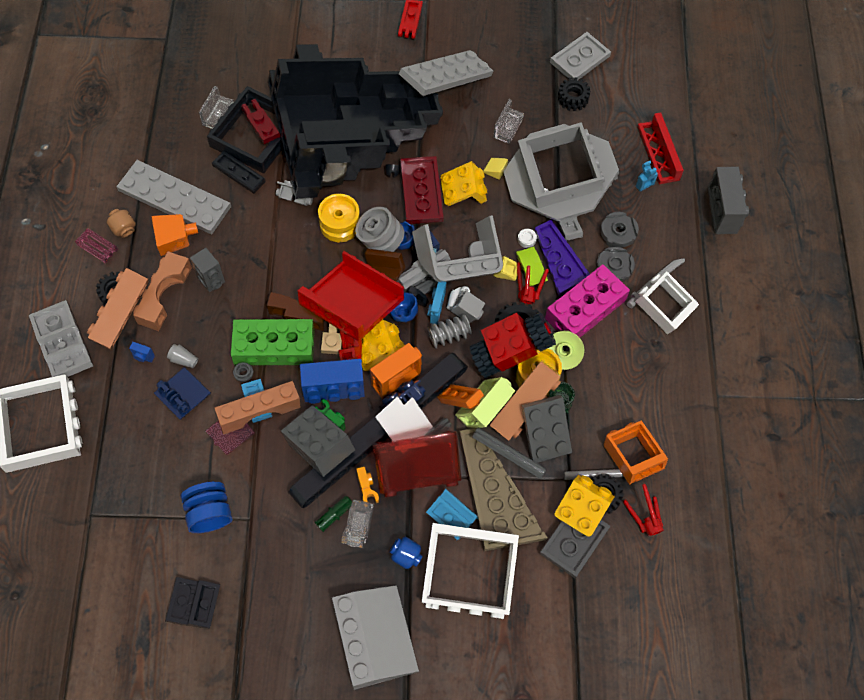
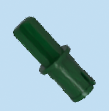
M343 497L332 508L329 507V510L314 523L324 532L336 520H340L339 517L353 506V502L349 497Z

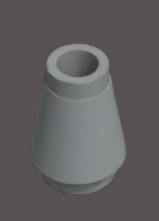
M173 344L167 354L170 362L191 368L196 366L199 359L180 344Z

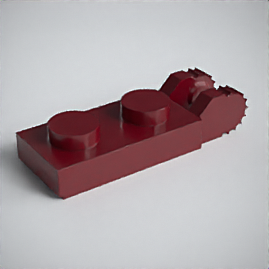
M256 99L251 100L252 106L256 110L253 113L250 112L246 104L241 105L248 122L264 144L280 137L279 131Z

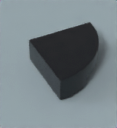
M411 286L408 293L413 294L417 298L418 305L426 307L428 304L426 295L419 289Z

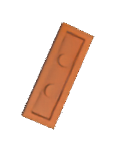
M451 384L437 398L443 404L471 409L479 404V400L484 394L477 388Z

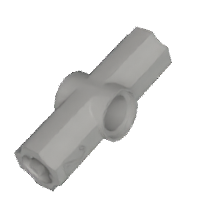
M441 249L436 252L438 262L451 260L445 250ZM417 260L409 270L400 275L397 282L404 286V292H407L411 286L415 287L419 283L432 278V276Z

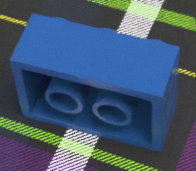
M361 359L300 364L301 387L305 402L315 404L323 399L336 402L340 399L349 398L350 400H357L365 397Z

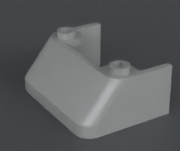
M488 216L476 223L479 241L470 244L468 249L469 258L438 262L433 249L428 224L413 231L412 234L420 265L437 282L467 279L500 272L503 268V260L493 216Z

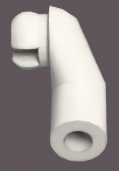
M463 286L451 291L447 304L448 310H451L458 295L466 290L470 292L468 287Z

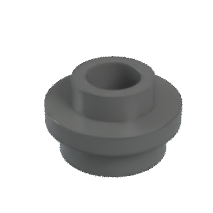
M239 363L235 366L233 375L237 381H249L253 376V368L248 363ZM242 371L247 372L245 375H240Z

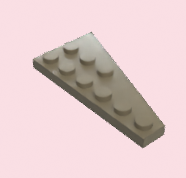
M477 428L460 431V439L480 530L519 535L518 545L547 540L546 534L541 530L535 516L528 509L525 500L511 477L504 470L503 464L498 460L493 450L472 437ZM483 541L485 551L510 547V544Z

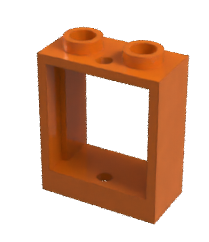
M408 343L370 369L371 386L382 399L394 393L402 383L408 382L421 374L422 354L417 347L413 348Z
M642 420L636 423L631 422L618 431L613 430L606 435L604 447L629 485L665 469L668 458ZM637 437L651 458L631 467L617 445Z

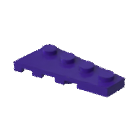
M552 220L535 227V233L558 296H561L589 276L590 273Z

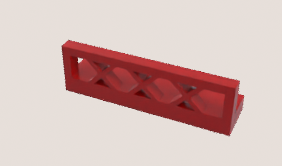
M661 112L655 113L652 121L638 124L639 133L652 167L657 169L658 183L664 184L680 181L684 171ZM652 127L653 134L646 133L644 129ZM651 141L659 145L658 149L651 147L649 143ZM656 155L664 158L663 164L656 161ZM662 169L669 172L670 177L662 178L660 173Z

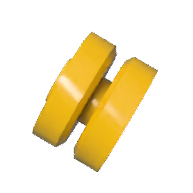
M332 194L326 197L318 208L322 234L330 241L338 243L353 239L356 236V224L360 219L357 202L345 194Z
M535 347L538 355L517 365L516 383L518 387L523 384L541 360L561 375L562 363L558 355L550 349L540 352ZM550 389L546 396L550 395L553 391Z

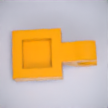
M365 467L357 468L364 505L368 506L367 498L371 496L375 498L376 503H379L377 492L370 489V485H373L371 473H366Z

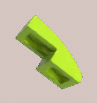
M531 247L517 251V259L521 264V270L524 271L525 277L527 266H530L529 286L539 284L545 270L535 248Z

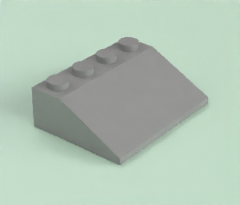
M397 585L356 591L332 598L354 690L419 672Z

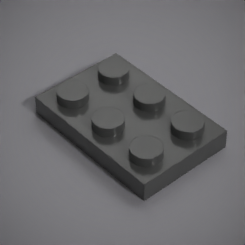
M561 395L521 405L532 460L538 463L572 453L564 400Z
M601 520L593 534L586 536L561 521L541 550L540 555L576 579L610 528V525Z

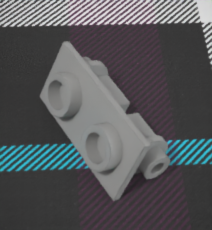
M284 180L283 183L277 181L281 188L276 190V195L280 199L292 201L294 195L292 182ZM313 198L295 199L294 202L308 206L312 204Z

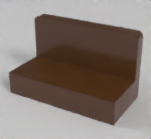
M367 249L364 253L367 263L380 273H384L396 282L405 269L402 253Z

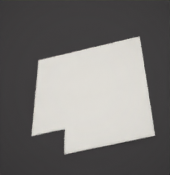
M397 396L376 416L403 456L433 428L413 397L403 405Z

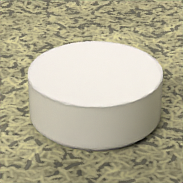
M523 229L519 232L518 243L522 247L530 248L535 245L537 235L533 230Z

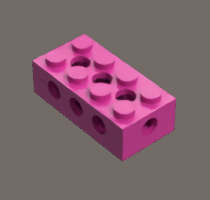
M602 264L547 308L545 319L558 332L570 331L580 338L624 303L630 289Z

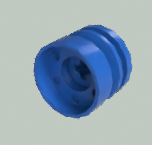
M205 482L189 487L181 493V500L184 503L183 509L188 512L185 518L189 532H210L231 523L233 519L229 504L225 503L227 495L223 483Z

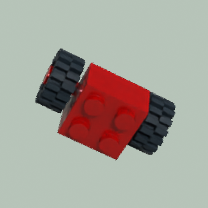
M541 312L526 318L525 321L518 313H515L481 330L484 339L471 345L470 353L473 356L472 359L475 361V365L484 378L500 371L503 372L538 355L534 344L540 352L556 345L552 330L549 328V324Z

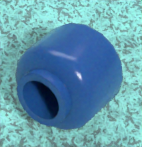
M408 537L397 538L389 551L391 553V560L405 569H409L412 565L416 567L422 559L420 554L421 546Z

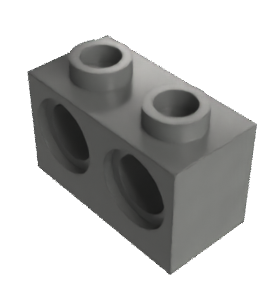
M207 248L190 257L196 277L209 292L220 288L225 283L219 262Z

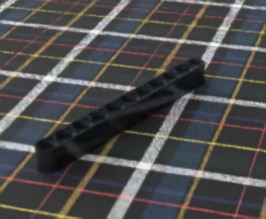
M451 353L424 375L420 379L421 382L417 384L418 386H423L426 390L424 396L416 401L421 410L466 372L468 366L455 353ZM376 416L349 438L355 451L324 477L313 468L290 488L288 493L301 508L310 505L389 438V435Z

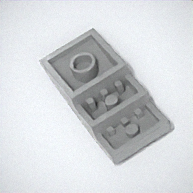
M67 300L29 315L36 339L41 347L52 377L64 374L69 377L93 367Z

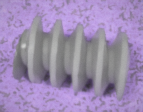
M463 314L460 319L454 317L453 322L447 319L446 324L443 321H440L438 326L435 323L431 324V329L428 327V333L436 349L438 342L445 346L446 339L450 344H452L453 337L457 342L460 341V335L467 339V333L471 335V327L466 315Z

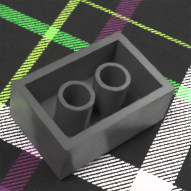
M716 167L707 187L715 234H737L743 226L745 218L749 215V207L745 203L746 191L742 187L743 175L740 174L739 167Z
M313 405L281 430L289 446L323 477L355 451L348 435Z

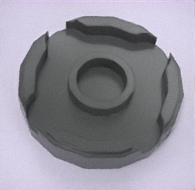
M616 246L608 247L600 253L596 264L597 268L603 264L621 282L631 276L635 266L633 256L629 255L624 248Z

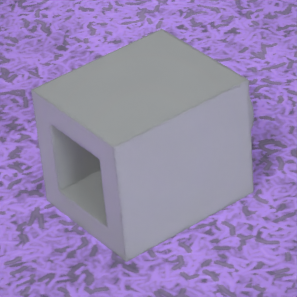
M466 290L458 295L450 311L459 317L463 314L466 315L469 323L474 320L480 319L484 312L482 308L485 303Z

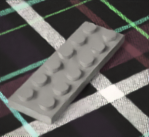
M469 50L403 67L399 75L422 96L490 77L493 70L486 62L478 58L476 53Z
M139 160L135 161L116 186L118 191L164 213L183 215L186 223L196 222L198 229L211 235L231 208L230 202Z

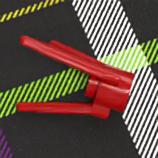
M517 263L518 299H520V303L535 304V300H539L540 292L549 269H545L538 288L534 291L535 288L529 286L530 266H527L525 286L523 287L521 264Z
M643 484L644 495L651 515L644 519V524L627 500H624L623 503L640 526L641 532H647L648 536H653L664 531L657 497H653V509L646 484Z

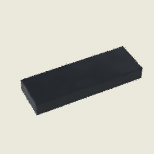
M225 151L212 162L213 167L253 194L266 182L264 177Z

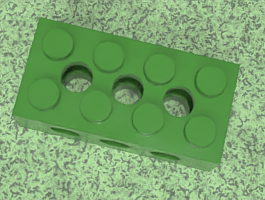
M313 319L233 320L231 357L234 365L242 362L250 365H300L313 363Z

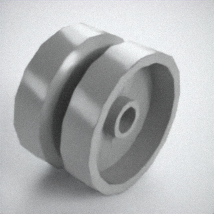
M374 207L366 211L356 224V236L368 249L394 252L404 238L402 224L384 207Z

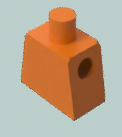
M181 214L152 216L156 245L161 256L166 255L167 252L172 253L190 245L188 235L199 233L197 223L186 224Z

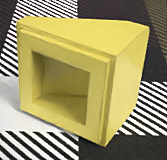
M491 158L483 172L500 180L508 164V159Z
M503 256V268L500 272L493 274V276L515 281L517 277V262Z

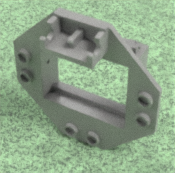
M582 122L570 126L562 124L533 132L527 138L518 140L519 149L503 171L513 203L555 221L593 212L608 188L612 185L613 180L618 179L617 175L619 174V168L609 141L589 134L588 130L583 128ZM581 140L594 179L545 192L533 153Z

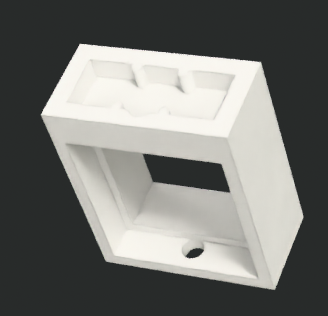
M666 271L662 275L658 273L650 281L652 285L649 288L645 286L638 293L640 297L635 302L666 334H669L699 304ZM659 285L683 307L671 320L648 298Z

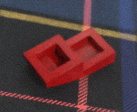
M340 330L343 346L342 350H338L340 360L361 359L362 339L357 341Z

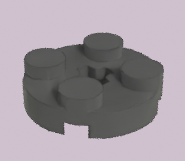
M613 212L606 216V219L602 222L600 232L609 247H626L634 243L639 227L633 217L626 216L627 214L624 212ZM620 227V229H624V231L617 232L616 228Z

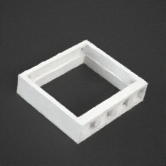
M66 374L0 389V467L6 473L81 455L80 447H82L83 442L81 436H78L80 421L75 414V411L78 410L77 401L75 398L73 399L75 388L73 381H70ZM61 388L68 444L13 457L7 400Z
M433 523L422 603H426V608L439 609V605L448 606L447 611L460 612L461 608L469 609V614L482 616V611L491 612V617L504 619V614L509 615L519 535ZM438 534L510 544L502 607L429 597Z

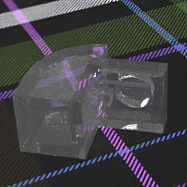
M353 500L341 543L351 547H363L371 525L374 509L373 503Z

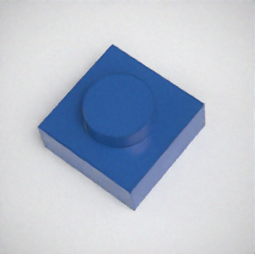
M132 342L129 348L133 357L140 362L148 361L152 363L155 357L150 347Z

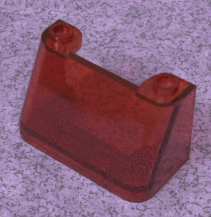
M454 430L445 431L441 434L436 433L415 438L392 440L389 443H372L379 493L384 494V497L395 496L398 491L446 484V487L456 486L458 481L462 480L457 432Z

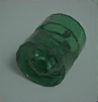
M561 382L555 391L550 389L547 397L561 395L564 400L565 412L568 414L575 398V391L568 383Z

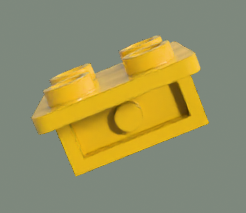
M471 161L442 174L440 178L444 203L447 206H451L469 197L475 198L480 204L486 202L487 188L483 181L485 177L483 170Z
M382 320L362 338L361 360L363 370L370 371L372 367L405 346L398 335L399 329L395 324Z
M578 474L555 511V516L584 535L591 536L615 496L607 488L598 487L593 484L589 477Z

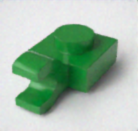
M323 399L322 404L325 406V409L318 410L344 431L346 429L345 418L339 412L334 413L330 409L329 402Z

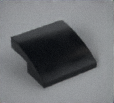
M176 577L165 622L210 629L220 584Z

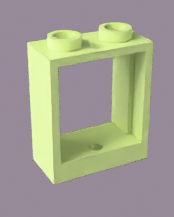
M499 377L484 380L477 388L484 394L479 400V404L471 409L461 407L455 415L469 429L487 427L515 393V390L506 378Z

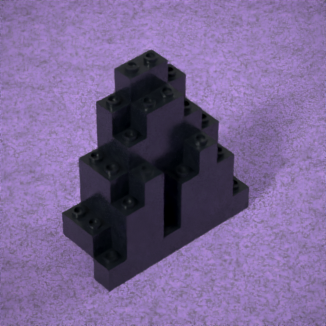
M297 44L293 59H278L276 70L269 71L267 81L295 199L318 197L322 186L342 185L344 180H356L361 169L381 168L382 162L386 158V152H397L402 141L422 140L424 133L427 131V125H437L440 117L443 115V108L438 101V93L435 92L422 96L399 75L400 71L369 72L364 58H323L322 52H319L318 44Z

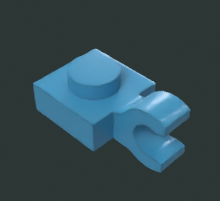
M651 161L642 165L643 172L638 176L636 188L639 191L655 184L658 173L656 168L651 169Z

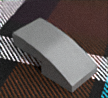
M577 216L557 221L566 241L583 237V231Z

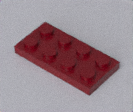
M437 157L400 159L406 222L409 224L443 222Z

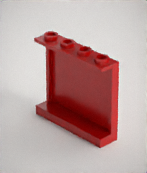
M343 251V261L312 288L307 289L302 286L298 290L299 304L355 340L360 341L404 300V286L390 279L384 273L375 270L369 264H365L355 256Z

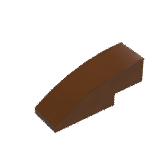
M270 293L267 303L269 314L282 316L285 319H313L314 330L324 331V320L300 305L299 301L282 294Z

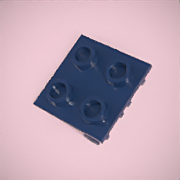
M185 367L169 381H159L156 385L158 390L154 392L180 420L211 394Z
M420 380L404 382L397 387L398 392L389 394L382 400L383 404L379 408H385L397 396L403 405L412 397L415 401H418L424 396L426 390L423 386L417 385L421 382Z

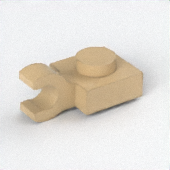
M330 323L329 333L323 332L321 353L339 354L338 350H342L341 335L337 333L338 328Z

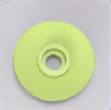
M570 331L554 333L556 345L548 349L558 355L562 363V369L567 370L576 367L584 357L582 340ZM563 346H568L569 351H564Z

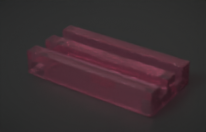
M88 228L75 241L79 247L105 263L108 261L107 258H111L113 256L112 253L118 250L117 246ZM87 235L91 236L92 238H94V239L97 240L98 242L102 243L103 245H105V246L108 247L109 249L106 250L105 248H103L102 246H100V245L97 244L96 242H94V241H92L91 239L87 238ZM82 241L87 242L88 244H90V245L93 246L94 248H96V249H98L99 251H101L102 253H104V255L101 254L100 252H98L97 250L93 249V248L90 247L89 245L85 244V243L82 242Z

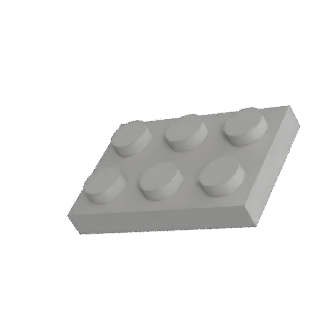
M586 32L551 57L550 63L567 78L572 77V80H574L576 77L578 81L609 58L611 51Z

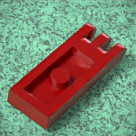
M406 0L398 37H402L403 32H405V38H409L410 33H412V39L416 38L423 1Z

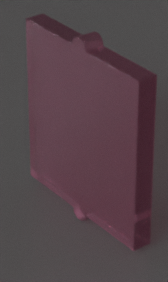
M219 421L206 430V433L214 441V445L219 446L226 455H229L255 434L247 423L243 428L224 435Z

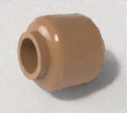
M115 209L109 213V218L107 219V225L117 237L125 238L135 231L136 223L127 210Z

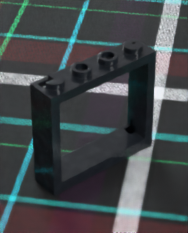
M247 86L242 93H239L235 102L230 104L227 112L219 118L215 127L210 129L207 138L211 148L221 153L225 151L243 164L264 174L283 149L281 137L270 141L258 158L222 140L242 115L241 105L246 104L249 106L253 99L257 100L261 108L275 114L271 97Z

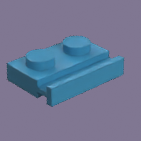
M438 282L437 288L433 289L432 299L434 300L433 304L429 305L427 314L430 316L431 324L435 323L438 325L446 293V282Z
M447 489L444 490L426 512L439 524L470 528L472 523L478 518L472 510Z

